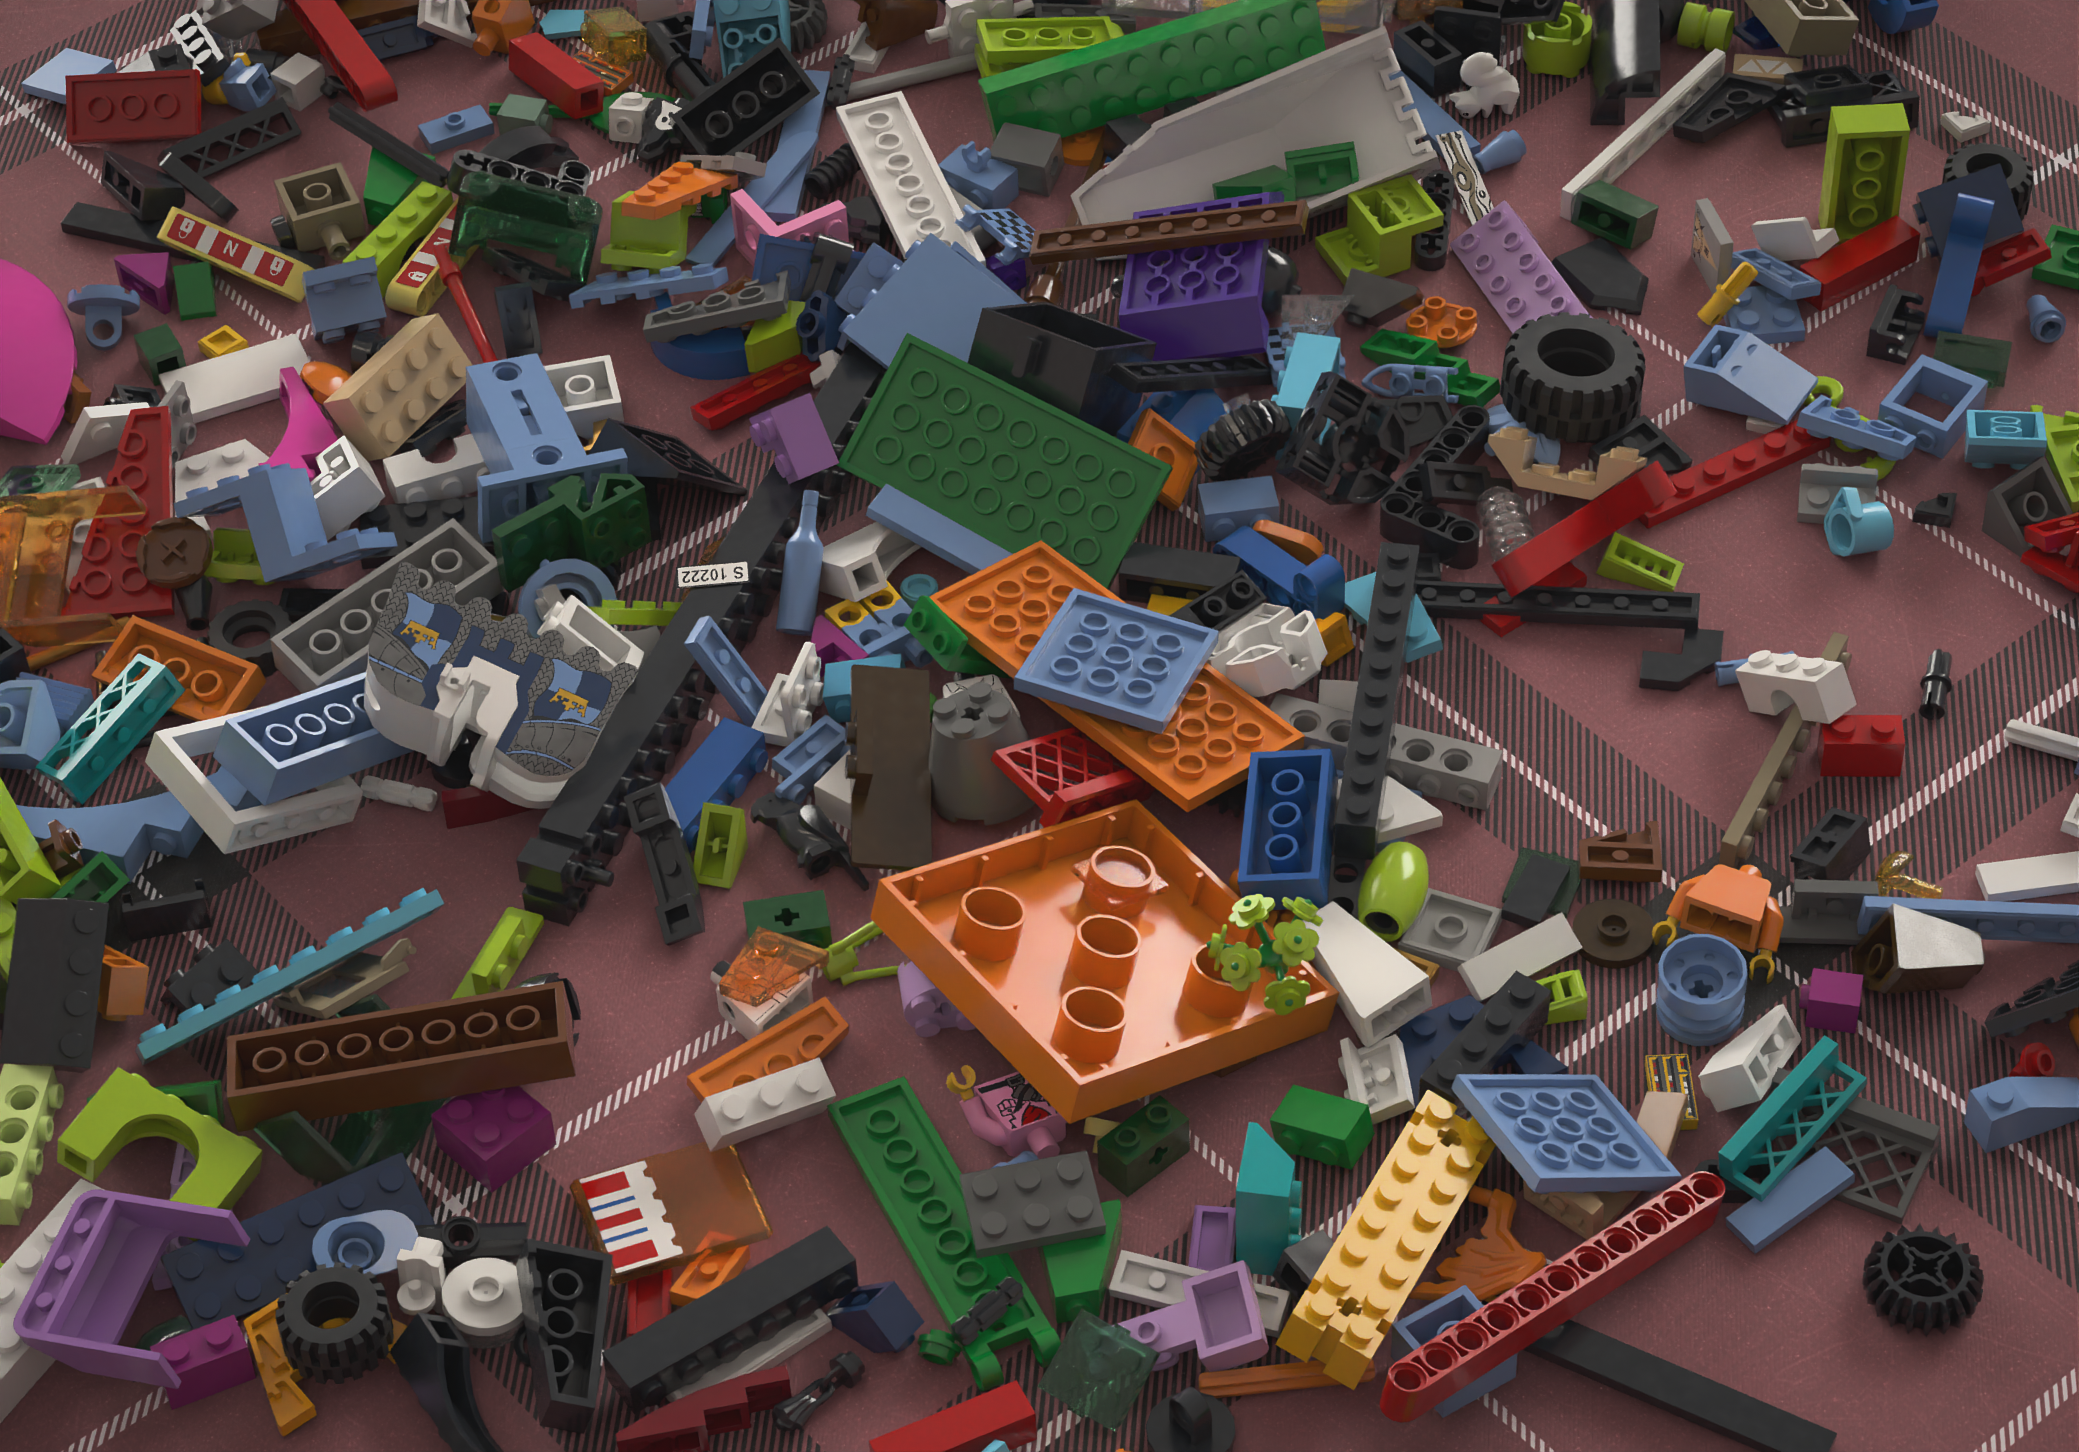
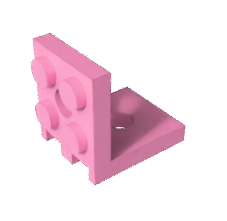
M743 189L730 194L736 249L753 267L760 234L801 241L800 235L804 234L811 241L813 240L814 232H819L826 235L830 234L837 239L849 242L846 206L840 200L777 226Z

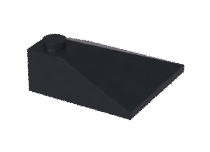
M611 418L607 419L588 454L623 448L628 457L627 474H632L638 481L738 496H745L748 491L680 438Z

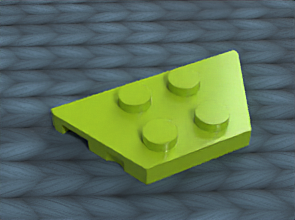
M2031 405L2030 412H2042L2043 406ZM2066 411L2064 417L2043 413L2047 438L2045 455L2072 512L2075 513L2079 511V413Z

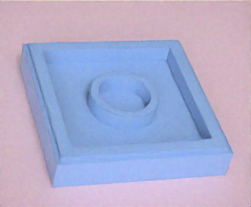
M66 48L21 84L24 92L27 94L66 104L65 75L115 73L117 69L113 60Z

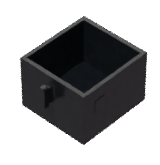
M1048 302L982 308L967 363L1111 436H1117L1120 428L1139 409L1143 393L1134 394L1109 377L1111 367L1116 363L1152 361L1157 343Z

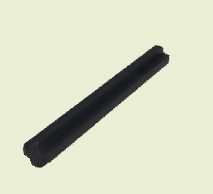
M336 102L333 107H329L328 113H330L329 119L431 184L441 188L446 186L449 174L448 169L341 102Z

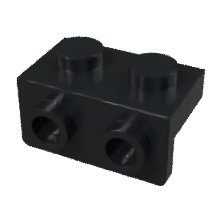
M225 939L217 947L210 943L193 958L196 965L187 972L182 968L178 969L164 982L163 985L167 989L160 1001L165 1006L172 1001L181 1012L198 1004H201L205 1010L216 1004L214 1000L217 998L216 995L237 984H239L241 990L247 988L253 983V976L259 972L228 939Z

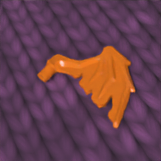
M1474 1185L1469 1194V1201L1488 1207L1487 1220L1480 1229L1484 1239L1478 1240L1473 1237L1467 1239L1464 1245L1455 1249L1457 1257L1446 1258L1435 1269L1441 1279L1450 1281L1440 1284L1422 1282L1411 1291L1408 1298L1436 1301L1466 1285L1476 1298L1482 1302L1512 1289L1544 1268L1547 1264L1544 1254L1542 1252L1525 1250L1511 1232L1517 1200L1510 1194L1497 1188L1491 1191Z

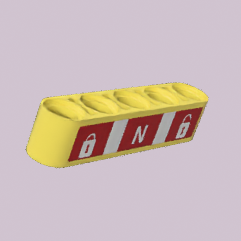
M458 196L388 285L385 296L386 306L389 309L418 317L426 315L447 288L439 276L438 270L440 267L432 252L433 248L439 244L445 245L452 261L456 262L461 270L494 228L498 219V207Z
M171 207L156 237L159 241L204 262L208 261L215 267L298 303H302L305 297L302 285L303 272L315 270L301 261L176 207Z

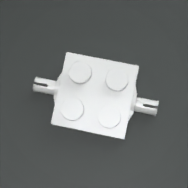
M946 0V16L943 26L925 30V38L928 44L947 39L949 56L951 58L974 53L975 44L980 43L976 34V19L1016 18L1017 16L1034 12V4L1032 0H1023L1013 3V0Z

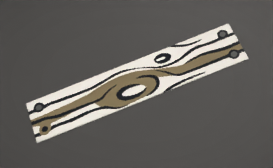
M1461 130L1435 135L1450 173L1454 176L1455 185L1471 224L1474 225L1494 207L1464 134Z

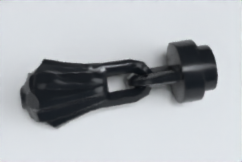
M848 1351L845 1354L838 1353L829 1361L831 1371L825 1378L815 1380L800 1393L774 1405L771 1414L775 1427L785 1432L802 1429L812 1413L832 1397L837 1388L845 1385L851 1389L862 1380L865 1366L861 1359L852 1351ZM836 1377L837 1380L832 1382L831 1380ZM819 1387L822 1395L815 1399L810 1394Z

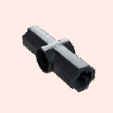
M457 1216L451 1218L445 1224L414 1225L418 1237L439 1240L443 1243V1264H446L453 1270L462 1263L477 1258H496L507 1262H517L527 1239L526 1222L476 1223L475 1220L469 1217ZM458 1241H466L469 1243L466 1246L454 1245V1243Z

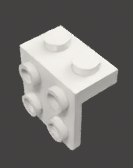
M805 642L790 675L777 673L751 727L764 733L765 743L787 747L811 727L814 709L823 702L824 683H821L820 679L821 658L817 657L814 643Z

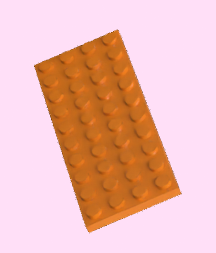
M1042 540L929 596L967 636V644L1013 679L1073 588L1125 603ZM1207 662L1162 734L1146 731L1136 726L1107 719L1100 715L1038 697L1186 812L1193 810L1248 779L1251 752L1300 750L1304 747L1305 735Z

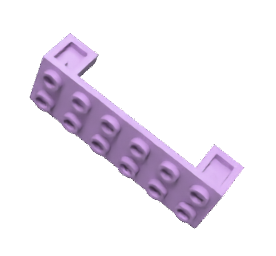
M1504 200L1452 241L1450 246L1508 328L1514 333L1526 322L1532 319L1537 321L1540 316L1546 314L1551 316H1557L1559 312H1569L1570 315H1579V313L1589 314L1539 247V242L1529 228Z

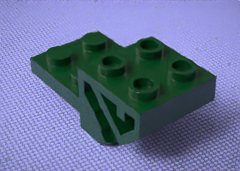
M601 473L595 495H593V502H588L585 481L580 476L571 475L547 488L549 500L491 530L500 584L508 593L523 586L527 579L536 570L540 569V563L544 559H547L549 562L560 559H578L602 569L652 542L645 486L632 474Z

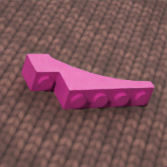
M281 368L279 375V399L286 411L289 423L281 443L266 462L258 463V466L270 464V467L289 463L291 468H306L311 482L322 473L315 457L335 443L338 438L335 435L331 420L325 419L320 403L313 399L308 384L301 380L295 368Z

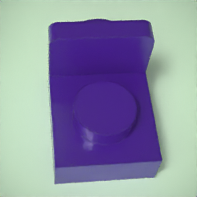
M995 255L985 258L986 268L1011 290L1026 287V266L1023 258H1018L1009 265H1004L994 257Z

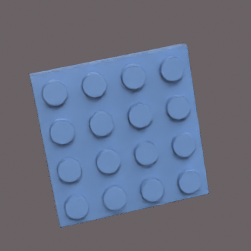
M1073 588L1015 675L1014 690L1136 726L1146 731L1162 734L1216 647L1219 631Z
M1457 1074L1451 1089L1462 1101L1464 1107L1482 1126L1485 1133L1502 1151L1507 1161L1514 1166L1526 1181L1527 1186L1534 1192L1541 1194L1609 1191L1613 1193L1621 1191L1655 1192L1669 1189L1680 1182L1682 1178L1681 1174L1597 1075Z

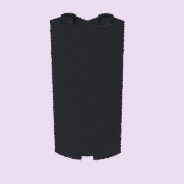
M1590 0V16L1592 18L1590 125H1625V98L1660 97L1659 0Z

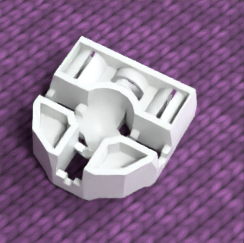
M1261 603L1219 631L1218 643L1206 662L1252 697H1260L1284 688L1297 689L1321 671V663L1328 653L1311 611L1304 610L1295 616L1290 607Z

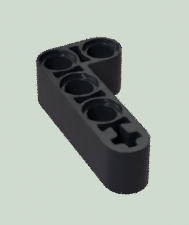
M464 149L455 152L447 178V187L454 194L557 226L572 227L578 221L590 181L591 170L580 161L568 160L561 165L557 177Z

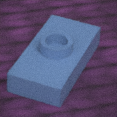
M481 104L418 125L419 136L431 154L495 133L493 122Z

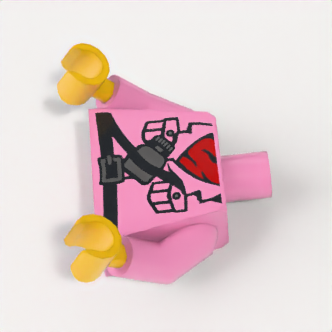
M964 1065L961 1068L962 1074L966 1079V1085L959 1084L953 1072L947 1076V1088L951 1092L961 1095L960 1106L972 1132L976 1136L995 1146H1002L1007 1154L1013 1157H1017L1023 1151H1032L1038 1159L1058 1156L1060 1148L1057 1142L1062 1141L1066 1137V1123L1068 1122L1018 1071L975 1086L974 1093L971 1087L976 1080V1075L970 1066Z

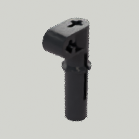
M688 11L647 23L639 32L638 41L664 72V80L667 84L678 89L684 98L691 102L716 83L703 69L701 59L689 58L695 12Z

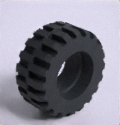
M1559 312L1557 316H1551L1550 314L1542 315L1537 321L1532 319L1517 329L1506 345L1500 384L1502 402L1515 421L1518 423L1525 422L1526 428L1534 434L1542 433L1547 439L1556 441V438L1566 439V443H1576L1577 440H1585L1586 443L1595 442L1602 436L1605 439L1617 433L1619 429L1626 427L1638 413L1646 369L1644 353L1632 335L1627 336L1625 329L1619 325H1610L1609 320L1604 318L1594 319L1590 318V314L1584 313L1570 315L1569 312Z

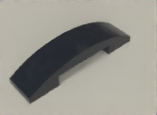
M659 782L624 796L633 832L641 839L659 906L655 907L665 945L670 946L705 932L704 913L695 870L681 826L663 784Z

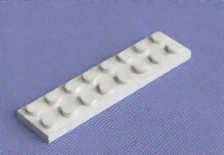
M902 91L836 107L840 126L904 259H907L905 254L916 240L923 242L932 233L949 247L954 241L958 242L986 267V260L971 230L965 232L955 224L956 219H961L963 214Z

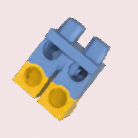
M887 580L888 587L857 602L846 599L824 610L825 618L869 655V658L901 653L904 663L911 660L916 667L920 668L933 661V656L904 626L912 609ZM882 595L883 603L878 606L874 605L872 600ZM850 611V620L846 622L840 620L839 617L843 613Z

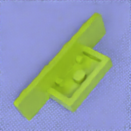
M508 907L451 999L504 991L544 925L543 916L518 908Z

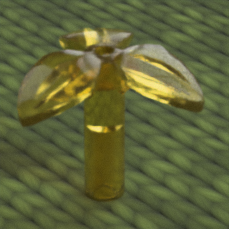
M1896 851L1886 856L1879 865V870H1877L1874 880L1878 882L1879 897H1888V892L1895 888L1922 898L1941 899L1943 887L1899 873L1914 859V856L1906 851Z

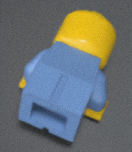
M236 53L233 62L221 76L206 87L203 84L201 85L203 97L207 102L213 105L229 104L242 111H252L265 105L277 90L272 80L268 79L269 74L264 64L256 63L254 66H249L251 62L246 53Z

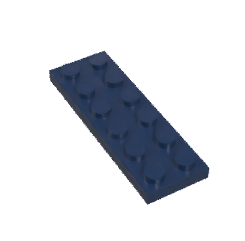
M401 1152L239 1222L250 1238L247 1247L200 1239L161 1256V1262L191 1329L194 1330L231 1315H235L236 1320L255 1313L278 1299L280 1294L287 1293L285 1287L291 1280L298 1282L300 1280V1273L308 1270L310 1273L316 1271L317 1265L312 1255L313 1239L318 1230L329 1221L377 1210H393L406 1215L414 1225H433L435 1222Z

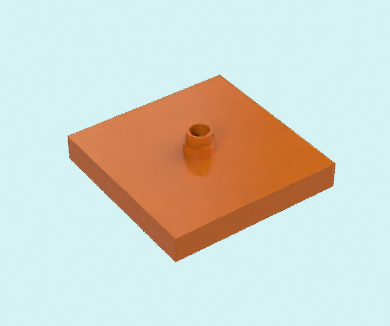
M1137 799L879 879L870 919L1069 1124L1327 1031L1340 993L1317 970L1303 960L1298 966L1289 967L1285 977L1293 976L1297 981H1307L1310 984L1311 991L1306 996L1307 1003L1287 1015L1276 1014L1274 1008H1266L1263 1002L1266 997L1265 987L1270 982L1277 981L1275 974L1266 972L1264 968H1258L1261 973L1259 981L1251 982L1249 988L1245 991H1237L1233 988L1231 981H1225L1221 975V971L1224 968L1221 961L1219 970L1215 971V959L1208 957L1209 948H1207L1206 943L1211 941L1212 934H1221L1223 924H1227L1224 942L1226 944L1235 945L1237 942H1245L1248 948L1258 950L1262 941L1254 926L1241 930L1237 924H1231L1228 919L1233 913V905L1241 900V898ZM1263 921L1262 923L1270 939L1276 940L1273 934L1274 930Z

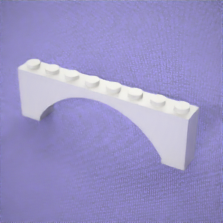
M878 522L870 524L823 547L819 591L857 602L888 587L886 579L900 562L921 546Z

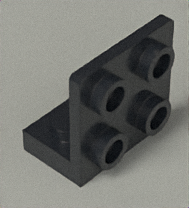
M1436 6L1434 11V31L1462 53V61L1475 53L1484 52L1492 54L1493 58L1497 59V66H1501L1507 45V36L1502 35V14Z

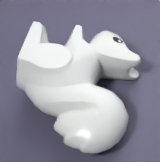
M1478 52L1469 56L1462 64L1460 74L1462 81L1472 87L1468 91L1449 95V99L1455 102V107L1461 116L1470 119L1482 109V116L1488 118L1494 104L1501 105L1504 113L1512 114L1520 94L1516 78L1505 68L1497 66V59L1493 58V55L1490 53Z

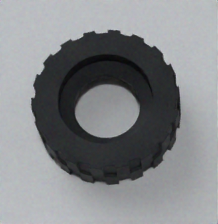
M243 600L235 605L225 607V610L218 612L214 616L215 619L210 621L209 631H207L209 646L258 665L265 677L279 671L275 667L270 639L292 625L290 616L287 612H284L283 607L274 605L273 602L267 600ZM260 631L270 634L269 640L255 647L240 648L233 645V641L237 637L249 632Z

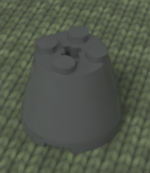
M978 682L971 685L968 690L957 692L947 698L936 701L933 705L934 714L929 749L931 805L934 810L943 818L954 823L961 818L984 820L985 825H992L1015 818L1031 808L1035 802L990 760L996 750L1031 740L1010 700L1002 693L992 690L990 684ZM1013 761L1016 765L1027 768V765ZM1036 768L1037 772L1045 774V771Z

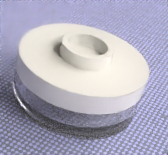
M477 1258L457 1266L445 1279L442 1287V1316L451 1318L468 1346L480 1349L501 1347L514 1341L518 1329L524 1324L515 1265L496 1258Z

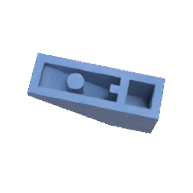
M2005 1077L1974 1088L1969 1092L1964 1123L1985 1153L2079 1120V1080L2077 1077Z

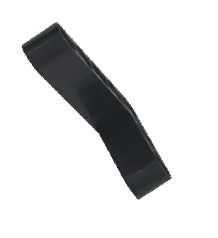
M1476 405L1461 408L1382 497L1380 501V534L1383 538L1392 543L1419 545V553H1439L1440 563L1454 569L1466 570L1477 564L1479 557V527L1471 520L1437 507L1440 503L1424 502L1418 466L1426 461L1473 465L1485 452L1484 445L1488 442L1490 416L1486 409Z

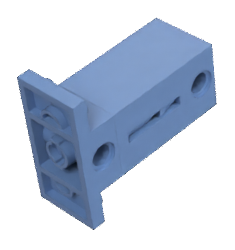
M537 353L466 366L467 425L490 472L489 475L477 477L478 534L482 543L493 541L492 529L549 500L547 488L571 475L580 476L585 481L588 502H593V495H595L601 473L627 474L628 457L623 448L590 455L586 454Z

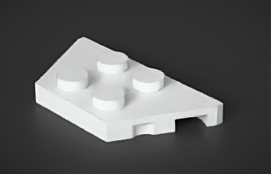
M1390 776L1387 777L1377 844L1442 826L1443 815L1440 810ZM1339 779V780H1338L1335 820H1336V814H1337V808H1338V802H1339V796H1340V790H1341L1342 779ZM1334 823V834H1333V845H1332L1333 855H1334V844H1335V823Z

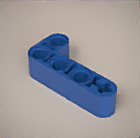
M1963 193L1958 194L1923 333L1924 336L1959 343L1995 200Z
M1241 526L1213 546V554L1240 557V570H1243L1267 597L1266 601L1273 605L1290 607L1295 616L1306 610L1311 611L1314 619L1321 618L1324 620L1334 612L1339 613L1344 609L1345 573L1340 563L1329 554H1324L1310 565L1305 566L1248 526Z

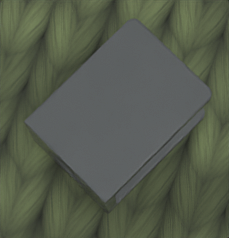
M1004 123L990 149L991 159L1002 161L1017 168L1018 190L1046 197L1050 196L1065 165L1060 134L1016 124Z

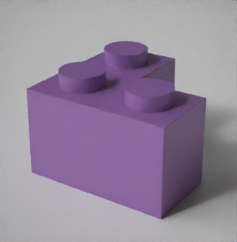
M810 393L749 418L752 424L749 427L752 440L756 446H761L763 453L775 450L777 455L774 458L776 468L783 478L786 477L788 484L839 463Z

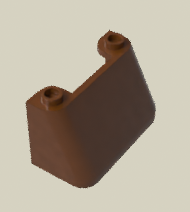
M854 0L860 5L857 20L861 23L866 22L869 28L870 36L866 37L865 43L875 51L924 34L925 30L935 28L938 15L936 0Z

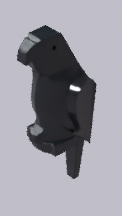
M773 792L756 799V802L751 807L750 818L752 822L760 821L776 830L784 845L798 855V868H804L805 874L810 880L828 873L833 866L843 868L863 891L869 889V882L859 867L851 866V855L848 845L819 806L811 804L799 805L784 797L779 798Z

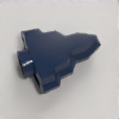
M821 290L813 292L806 301L805 309L800 313L796 322V330L803 337V354L808 356L811 362L821 363L819 355L829 350H833L841 356L849 347L848 345L843 351L837 347L842 334L838 329L848 316L837 306L832 296Z

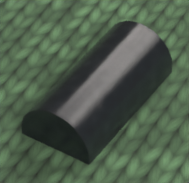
M778 38L670 117V124L688 155L735 156L736 152H741L819 95L820 92L782 40Z

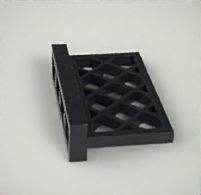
M1890 69L1860 74L1872 84V94L1876 95L1875 97L1806 107L1798 105L1801 102L1786 89L1787 97L1784 99L1788 101H1779L1766 109L1781 129V142L1785 148L1826 142L1831 107L1903 103L1909 128L1918 127L1920 96L1915 90L1907 91ZM1880 83H1887L1886 86H1882V85H1878V84H1880Z

